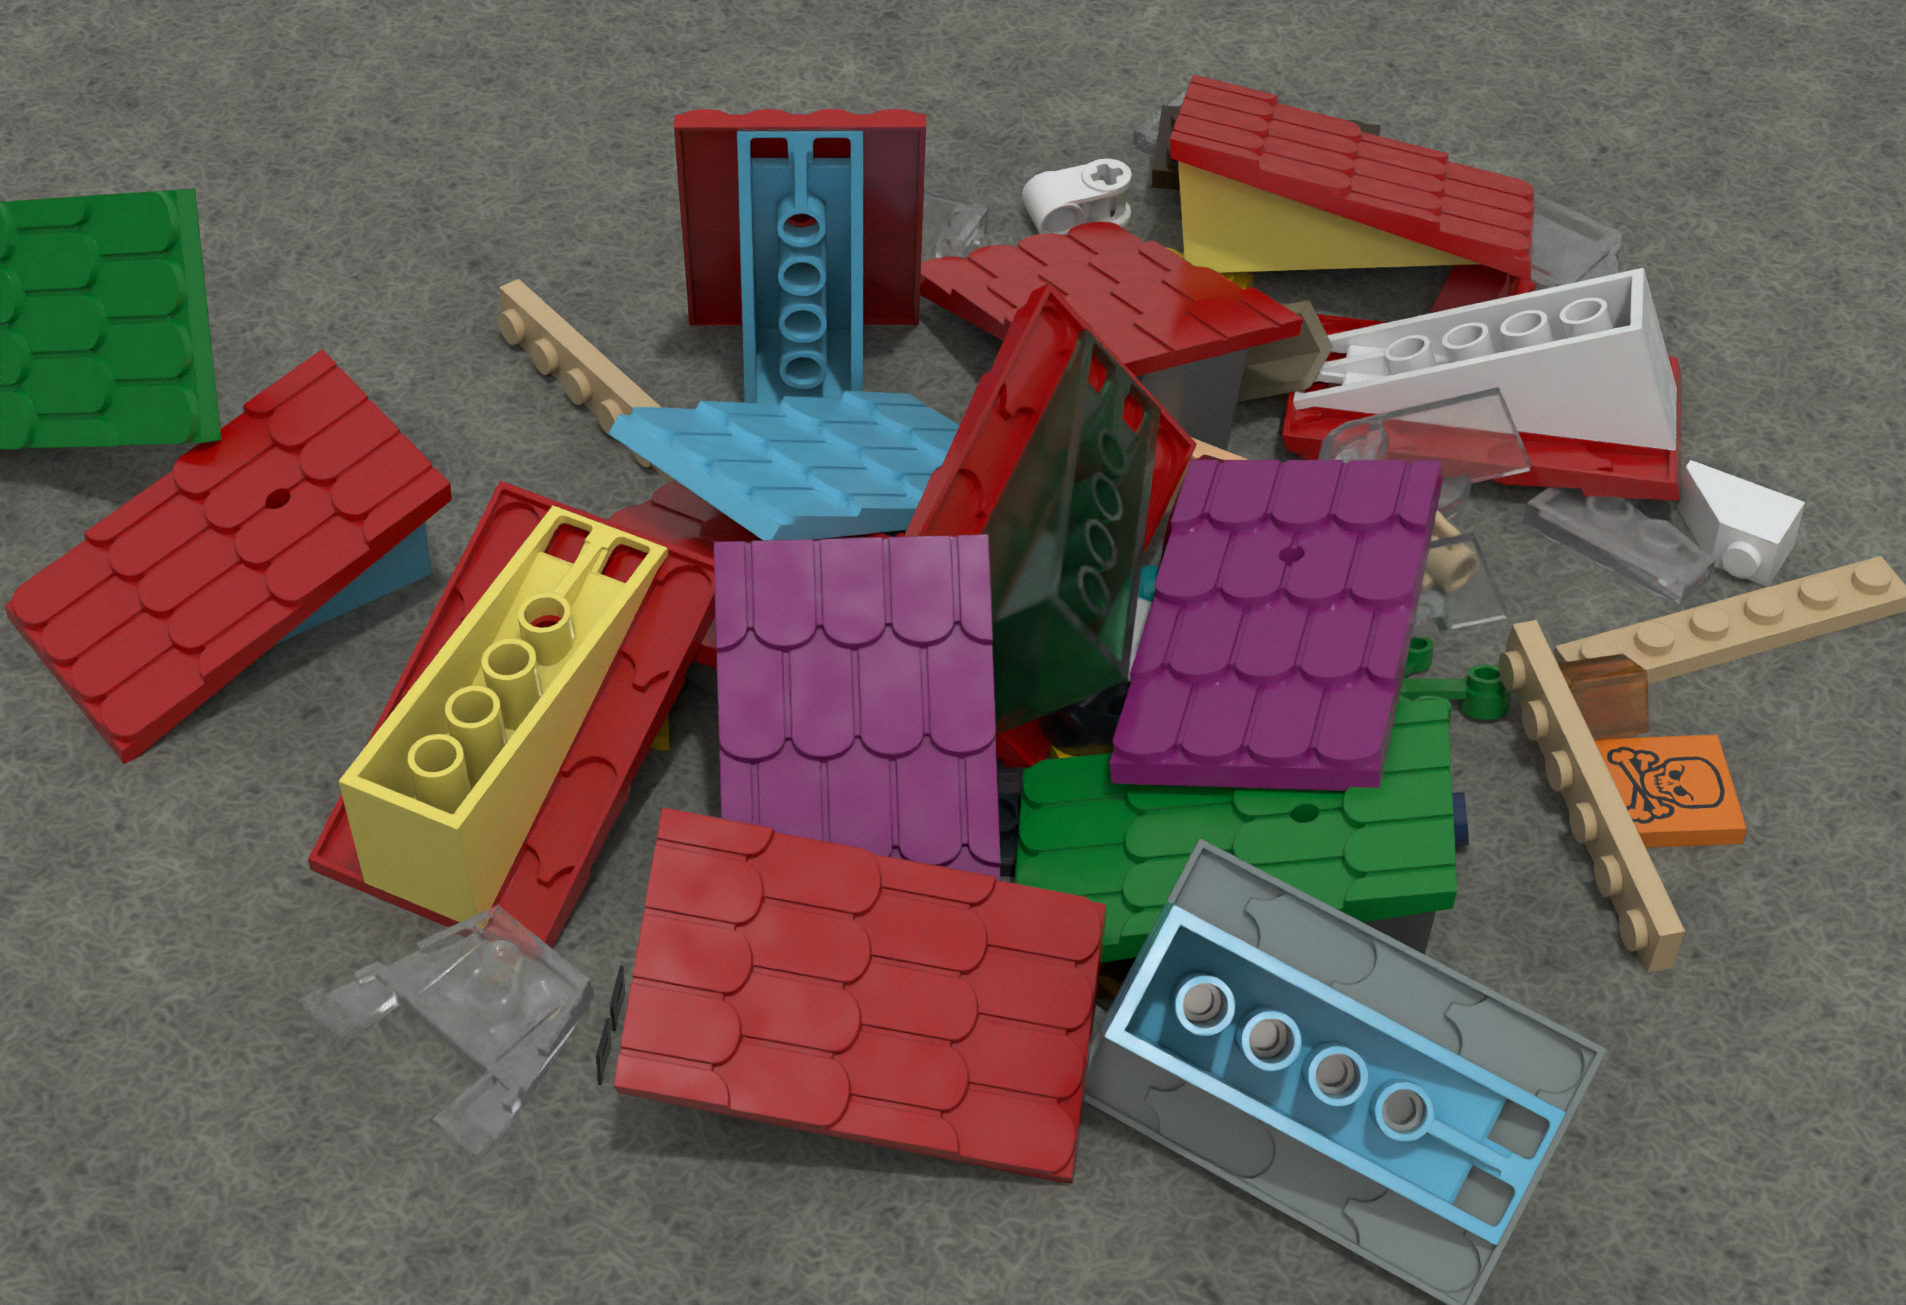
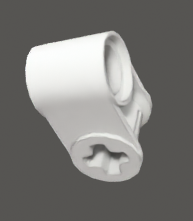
M1098 159L1085 165L1037 174L1026 183L1021 197L1039 234L1054 233L1065 235L1068 234L1071 228L1091 222H1112L1120 227H1124L1131 218V209L1126 202V190L1130 188L1132 183L1131 169L1119 160ZM1102 175L1103 180H1099V176ZM1110 210H1114L1113 217H1110Z

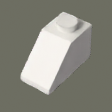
M1690 460L1685 468L1677 510L1710 565L1725 570L1734 577L1748 579L1768 587L1796 543L1805 502Z

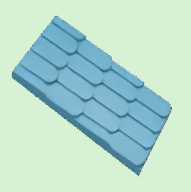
M845 391L841 399L785 396L780 404L700 401L696 409L634 407L630 415H618L608 434L763 541L816 540L907 530L932 473L936 468L942 466L960 425L933 408L925 407V403L907 393Z

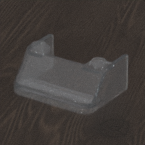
M1499 387L1346 422L1336 427L1325 437L1318 459L1343 460V463H1349V460H1406V463H1412L1413 460H1441L1443 483L1437 510L1446 520L1453 518L1461 511L1469 499L1472 483L1527 472L1531 468L1530 459ZM1474 532L1431 541L1411 638H1423L1435 632L1505 619L1507 608Z

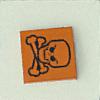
M1718 734L1594 739L1645 848L1744 843L1747 827Z

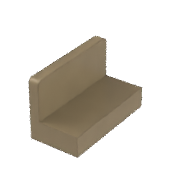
M1310 300L1283 305L1304 318L1300 335L1248 348L1237 402L1304 390L1311 387L1333 346Z

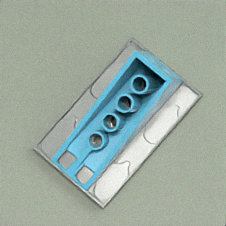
M1199 838L1091 1042L1084 1101L1447 1305H1475L1608 1049Z

